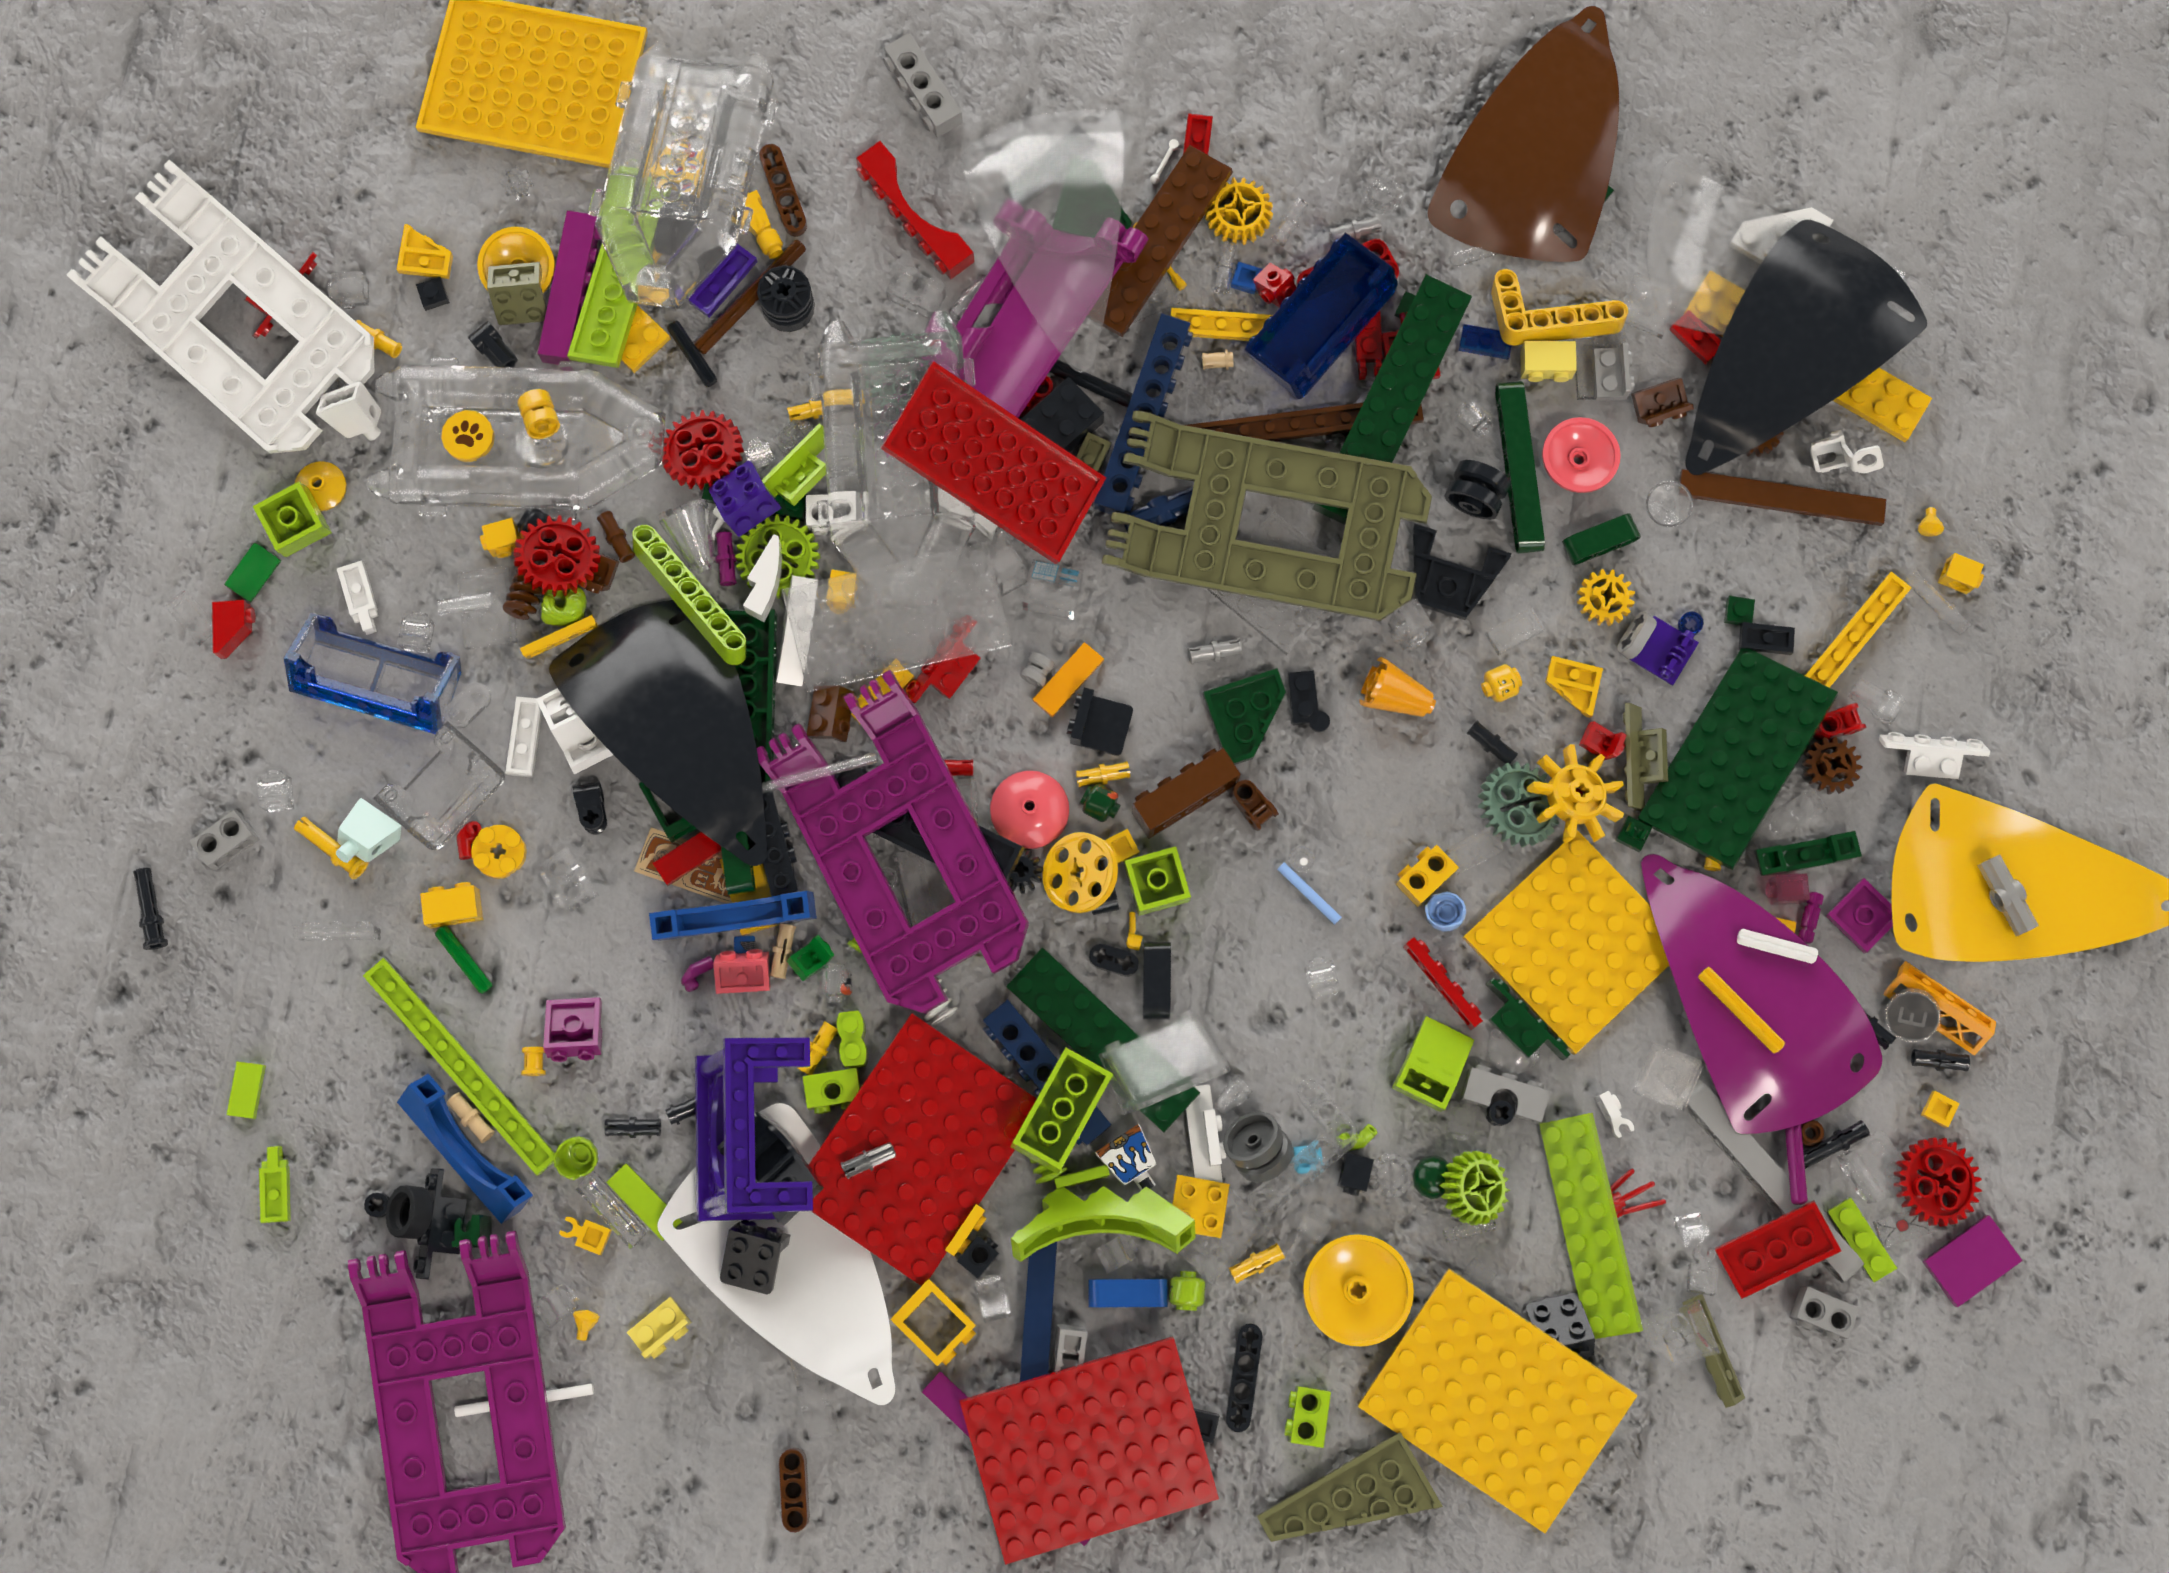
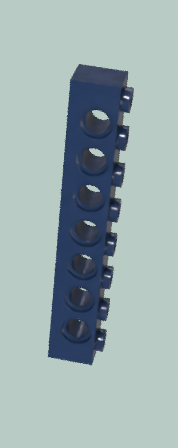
M1161 313L1104 473L1106 479L1096 496L1094 509L1111 515L1112 512L1123 514L1131 512L1135 498L1131 497L1134 488L1139 489L1144 474L1140 473L1142 467L1134 466L1133 468L1126 469L1121 463L1126 453L1144 457L1145 449L1132 448L1127 445V440L1133 437L1129 435L1130 428H1139L1148 432L1150 429V424L1138 423L1132 420L1133 411L1148 412L1164 418L1169 404L1165 402L1167 394H1173L1177 382L1176 379H1173L1175 371H1181L1185 356L1181 354L1184 346H1190L1193 332H1190V322ZM1167 342H1173L1177 347L1174 350H1166L1163 345ZM1163 365L1168 368V372L1159 374L1155 371V368ZM1150 389H1157L1160 395L1152 398L1146 392ZM1117 483H1123L1127 489L1124 492L1118 493L1113 490V486Z

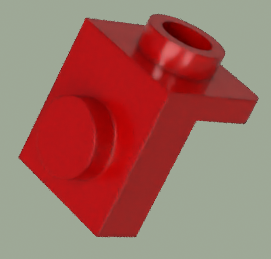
M1593 721L1589 722L1579 746L1596 756L1602 754L1605 756V761L1618 757L1623 752L1625 747L1624 741L1627 735L1623 732L1614 734Z

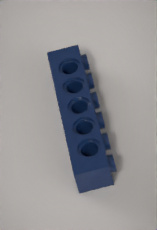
M1007 999L983 1019V1023L986 1025L983 1031L992 1041L997 1038L1003 1046L1000 1049L1002 1054L1009 1062L1013 1059L1020 1066L1017 1072L1026 1083L1031 1080L1035 1084L1037 1089L1034 1092L1039 1096L1046 1082L1038 1079V1071L1042 1068H1048L1053 1071L1058 1059ZM1015 1027L1018 1030L1017 1038L1014 1040L1005 1039L1003 1037L1005 1028ZM1025 1047H1031L1036 1055L1033 1060L1024 1061L1020 1057L1021 1050ZM1097 1106L1076 1142L1078 1146L1083 1143L1087 1147L1112 1125Z

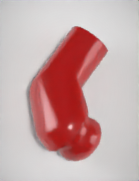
M477 821L468 822L457 834L456 839L460 860L472 858L471 845L482 829Z

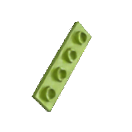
M820 423L762 479L765 487L774 497L780 495L793 506L830 471L827 464L816 457L832 441Z

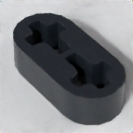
M1097 944L1092 947L1089 953L1090 963L1093 967L1129 977L1135 974L1138 969V958L1135 954L1106 944ZM1100 950H1105V955L1113 958V960H1103L1102 963H1098L1097 957L1093 955L1094 953H1099ZM1126 957H1129L1134 967H1129L1127 971L1122 970L1123 965L1115 963L1116 959L1124 961Z

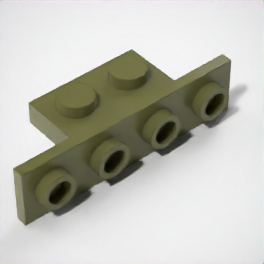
M1625 703V712L1623 713V722L1627 735L1624 741L1627 761L1624 766L1627 777L1625 798L1628 807L1641 811L1645 807L1644 784L1668 781L1666 729L1663 728L1642 730V707L1632 703Z

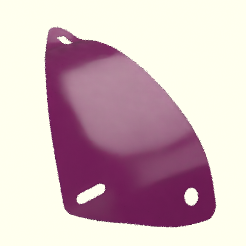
M1656 854L1647 855L1642 859L1641 868L1649 904L1682 1004L1730 1123L1737 1133L1756 1134L1772 1132L1816 1119L1848 1101L1876 1077L1881 1069L1883 1059L1873 1027L1855 996L1819 955L1816 962L1811 964L1737 943V935L1741 929L1808 946L1801 938L1761 906L1714 878L1679 867ZM1661 868L1674 878V882L1667 885L1653 874ZM1705 968H1712L1785 1042L1784 1047L1779 1052L1772 1053L1698 978ZM1861 1053L1864 1057V1064L1860 1071L1852 1072L1850 1068L1851 1060L1854 1055ZM1770 1094L1771 1102L1752 1120H1745V1111L1762 1095Z

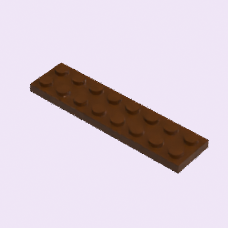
M1189 145L1134 227L1148 237L1146 245L1136 262L1122 263L1087 315L1089 319L1121 337L1124 336L1232 175L1231 167Z

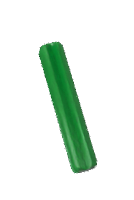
M447 926L438 929L435 932V936L477 991L481 994L487 992L492 987L491 982Z

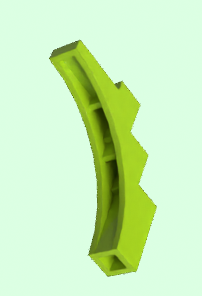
M1105 1186L1101 1187L1097 1192L1090 1194L1086 1201H1083L1068 1189L1062 1187L1045 1196L1042 1200L1043 1212L1037 1214L1029 1224L1013 1235L1011 1245L1013 1257L1021 1262L1037 1250L1070 1237L1094 1233H1120L1158 1243L1178 1254L1196 1238L1195 1220L1148 1187L1134 1194L1128 1202Z

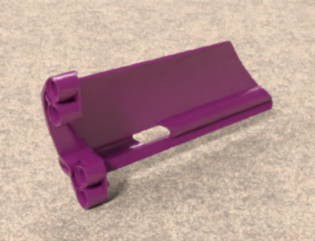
M1006 199L994 218L993 224L1010 238L934 362L1018 418L1122 263L1136 262L1148 241V237L1142 231L1132 227L1126 229L1119 221L1113 218H1106L1095 238L1070 234L1053 229L1047 223L1046 218L1038 211L1033 209L1026 211L1017 202ZM1003 304L989 327H973L985 305ZM884 451L886 457H893Z

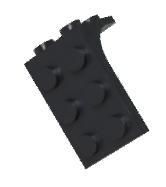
M754 1112L755 1183L812 1181L814 1198L824 1187L787 1132L760 1113ZM724 1140L717 1147L718 1151L723 1156ZM798 1212L771 1213L777 1222L784 1226Z

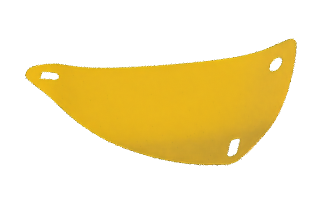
M1935 783L1928 785L1911 810L1899 837L1892 871L1893 932L1897 944L1903 950L1917 955L1939 960L1963 962L2040 958L2112 945L2169 926V911H2164L2161 908V904L2169 900L2168 878L2050 824ZM1933 798L1938 799L1940 803V825L1937 831H1933L1930 827V804ZM1997 855H2001L2013 879L2018 880L2023 885L2027 894L2025 901L2039 925L2019 936H2015L2003 912L1998 911L1992 904L1989 897L1991 890L1977 866ZM1908 913H1911L1916 919L1917 929L1915 932H1911L1906 926L1905 916Z

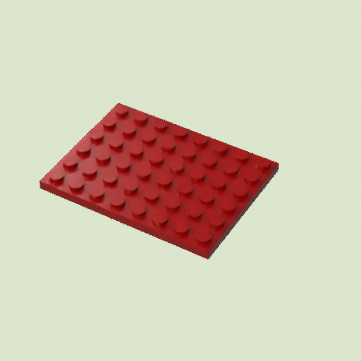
M911 1013L808 1164L824 1187L813 1198V1211L811 1212L922 1286L930 1279L946 1255L947 1251L945 1249L974 1206L980 1204L1015 1150L1011 1148V1145L1037 1098ZM888 1142L893 1145L896 1152L895 1158L874 1166L872 1171L868 1169L849 1179L846 1178L841 1162L863 1154V1150L868 1152Z
M1173 1336L1062 1369L1058 1372H1052L959 1400L1005 1565L1219 1499Z

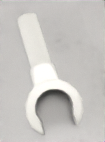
M717 506L714 508L713 514L718 519L709 536L714 541L716 539L715 534L719 532L725 522Z

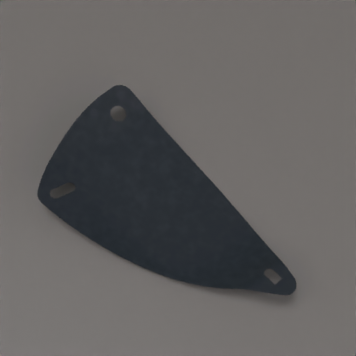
M1802 220L1788 230L1773 246L1754 274L1719 344L1699 401L1691 442L1685 459L1687 470L1693 475H1701L1775 437L1855 386L1923 332L1927 327V319L1914 294L1901 276L1877 254L1857 241L1822 223L1813 220ZM1814 234H1822L1827 236L1830 242L1827 244L1819 243L1812 236ZM1889 301L1897 303L1913 314L1915 320L1913 322L1907 321L1891 310L1887 303ZM1711 440L1714 443V448L1706 461L1698 457L1704 442Z
M667 600L631 609L600 625L559 654L551 662L549 673L571 708L604 746L655 795L706 836L748 865L758 866L764 863L767 858V840L762 781L753 728L742 685L735 665L727 664L689 618L676 625L668 623L672 617L682 612L679 606L673 600ZM583 653V661L575 667H570V660L576 654ZM740 831L745 832L756 843L748 851L736 839V834Z

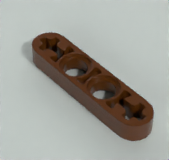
M767 144L761 148L759 156L786 232L790 236H801L807 229V222L782 151L775 144ZM769 153L775 156L777 166L773 168L768 158ZM776 174L786 176V181L779 185L773 183L772 179ZM785 196L794 198V203L789 207L780 204L781 199ZM792 213L795 214V218L799 222L798 228H794L790 217Z

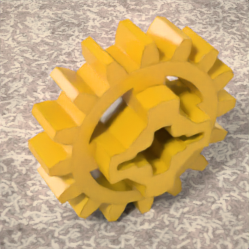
M1601 569L1598 572V576L1592 572L1589 575V580H1583L1581 583L1583 588H1579L1577 594L1583 597L1578 599L1577 604L1584 605V608L1580 611L1581 614L1586 612L1590 614L1588 621L1596 618L1597 625L1600 626L1605 620L1607 625L1611 626L1614 619L1620 623L1623 620V616L1627 617L1631 612L1629 607H1632L1635 601L1629 598L1633 597L1635 591H1628L1631 582L1624 583L1622 581L1624 574L1616 577L1615 570L1612 569L1607 575L1604 569ZM1600 582H1604V584L1601 587L1595 586L1594 588H1592L1593 585ZM1607 590L1606 594L1609 601L1605 605V596L1603 594ZM1618 607H1620L1619 610L1612 613H1608L1609 609H1617Z

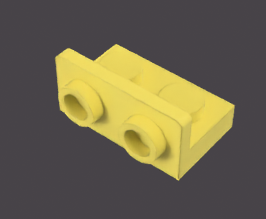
M669 1297L627 1331V1334L641 1350V1355L644 1359L650 1356L655 1359L667 1349L665 1344L672 1338L677 1341L689 1331L687 1326L692 1322L675 1300Z

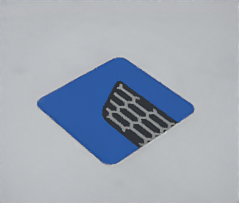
M755 936L734 937V951L736 953H746L748 950L755 949Z

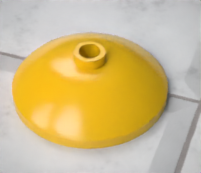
M507 227L495 232L485 241L478 255L477 269L480 280L488 291L489 266L540 262L542 268L541 288L544 293L553 280L555 259L550 246L538 233L524 227Z

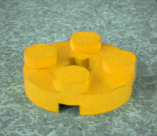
M493 825L479 831L472 844L471 855L474 865L483 874L491 878L503 879L511 876L510 874H513L523 866L527 849L522 837L513 828L505 825ZM498 845H502V849L506 850L505 855L501 854L499 859H496L492 851Z

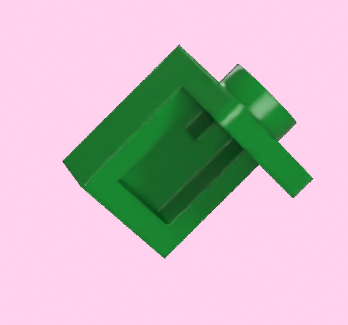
M817 935L807 946L791 955L786 962L800 979L805 981L826 967L834 957V953L829 944Z

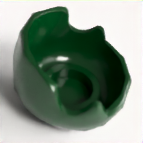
M1436 1155L1424 1157L1414 1168L1412 1175L1413 1184L1422 1196L1437 1199L1445 1193V1188L1439 1185L1445 1183V1178L1441 1174L1448 1172L1446 1165L1449 1163L1446 1159Z

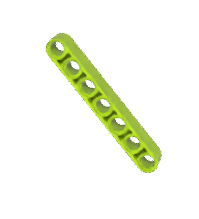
M639 525L634 528L632 532L633 552L721 658L730 665L741 664L746 658V638L653 527Z

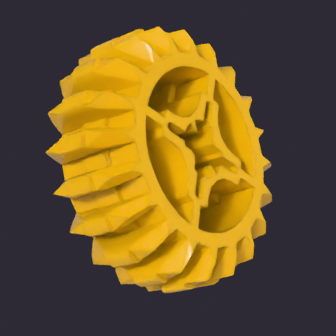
M1235 177L1231 179V184L1226 182L1205 214V219L1209 221V229H1215V237L1222 234V241L1226 242L1230 238L1234 246L1237 240H1241V243L1245 245L1247 238L1254 243L1256 235L1260 237L1264 235V229L1270 227L1269 220H1272L1273 217L1271 212L1273 204L1268 202L1270 199L1269 193L1263 194V185L1255 188L1256 182L1253 180L1250 184H1247L1245 177L1241 179V182H1237ZM1231 197L1233 198L1230 204L1224 205V207L1219 208V206L1226 199ZM1254 215H1259L1253 223L1245 225L1247 219L1253 218Z

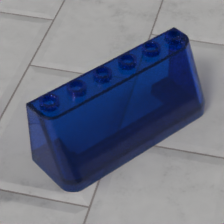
M1345 232L1341 238H1337L1332 243L1330 251L1324 258H1320L1315 263L1311 273L1299 281L1297 289L1292 295L1282 301L1280 309L1274 316H1270L1265 321L1261 331L1249 339L1244 349L1246 354L1297 399H1302L1394 294L1398 281L1392 266Z

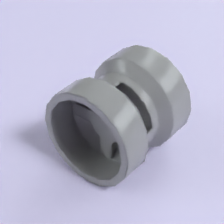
M1032 652L1028 659L1029 664L1026 668H1023L1020 677L1034 686L1043 688L1046 683V675L1052 671L1055 663L1042 654Z

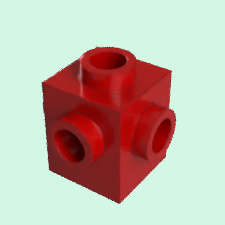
M1271 262L1253 279L1259 296L1267 304L1273 303L1279 308L1298 291L1294 283V275L1288 269H1281Z

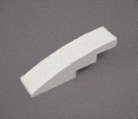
M792 575L782 625L784 628L775 679L778 683L796 686L803 685L818 588L817 579Z

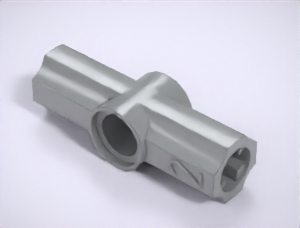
M1997 855L1977 865L1991 890L1989 897L1992 904L1998 911L2003 912L2015 936H2019L2039 926L2025 901L2027 894L2023 885L2018 880L2013 879L2001 855Z

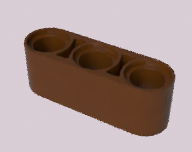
M790 1448L782 1453L779 1459L782 1523L785 1529L796 1533L804 1529L810 1519L807 1458L803 1450ZM790 1453H794L800 1458V1465L796 1469H791L786 1464V1457ZM796 1482L801 1486L802 1492L799 1497L789 1495L787 1491L789 1483ZM792 1511H798L802 1514L803 1523L800 1526H794L790 1523L789 1514Z

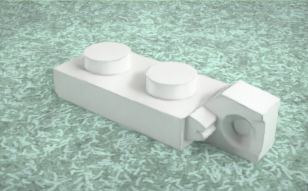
M361 560L337 568L350 616L355 623H361L362 630L366 632V635L377 632L373 618L378 617V608L364 562Z

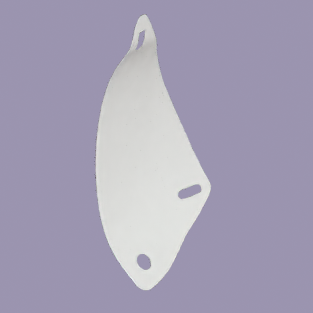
M778 1103L758 1112L787 1132L805 1161L809 1164L820 1148V1144L796 1111L789 1105ZM695 1167L673 1194L658 1220L657 1227L661 1236L696 1276L729 1309L784 1354L819 1376L877 1405L888 1404L895 1394V1382L892 1371V1339L886 1304L871 1252L811 1211H799L784 1226L778 1223L776 1219L749 1220L757 1223L759 1227H777L782 1229L783 1233L791 1235L789 1245L780 1253L774 1289L770 1294L766 1295L724 1284L720 1281V1273L728 1232L730 1228L742 1220L703 1221L681 1230L673 1227V1222L676 1219L697 1212ZM872 1368L878 1370L882 1385L875 1389H872L868 1378V1372Z

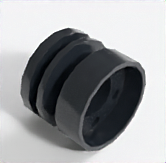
M781 265L771 268L762 276L758 283L757 295L764 318L769 325L783 332L797 331L806 326L814 315L815 302L809 280L805 274L793 266Z

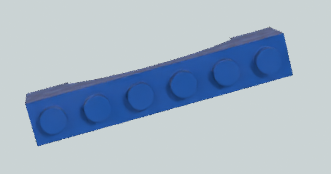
M810 891L780 894L778 896L721 905L649 913L652 940L658 941L817 919L814 892Z
M429 1073L409 1084L397 1101L399 1106L501 1224L518 1214L533 1196L528 1188L516 1175L511 1177L493 1166L471 1145L448 1109L444 1099L446 1093Z

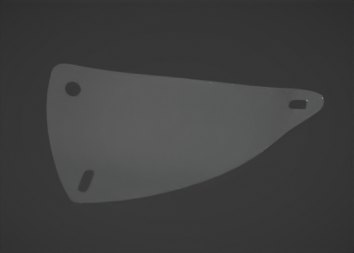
M1678 159L1667 161L1652 204L1646 248L1650 285L1662 319L1678 326L1724 335L1739 301L1759 266L1777 241L1799 222L1713 181ZM1675 182L1680 183L1683 189L1682 196L1678 200L1673 199L1671 196V187ZM1814 234L1812 236L1819 243L1827 244L1830 242V239L1825 235ZM1893 268L1909 288L1916 290L1914 296L1920 307L1927 306L1932 302L1933 292L1928 285L1903 271ZM1676 287L1679 290V296L1675 309L1671 312L1667 309L1666 304L1671 288ZM1893 301L1887 303L1888 307L1897 314L1907 311Z

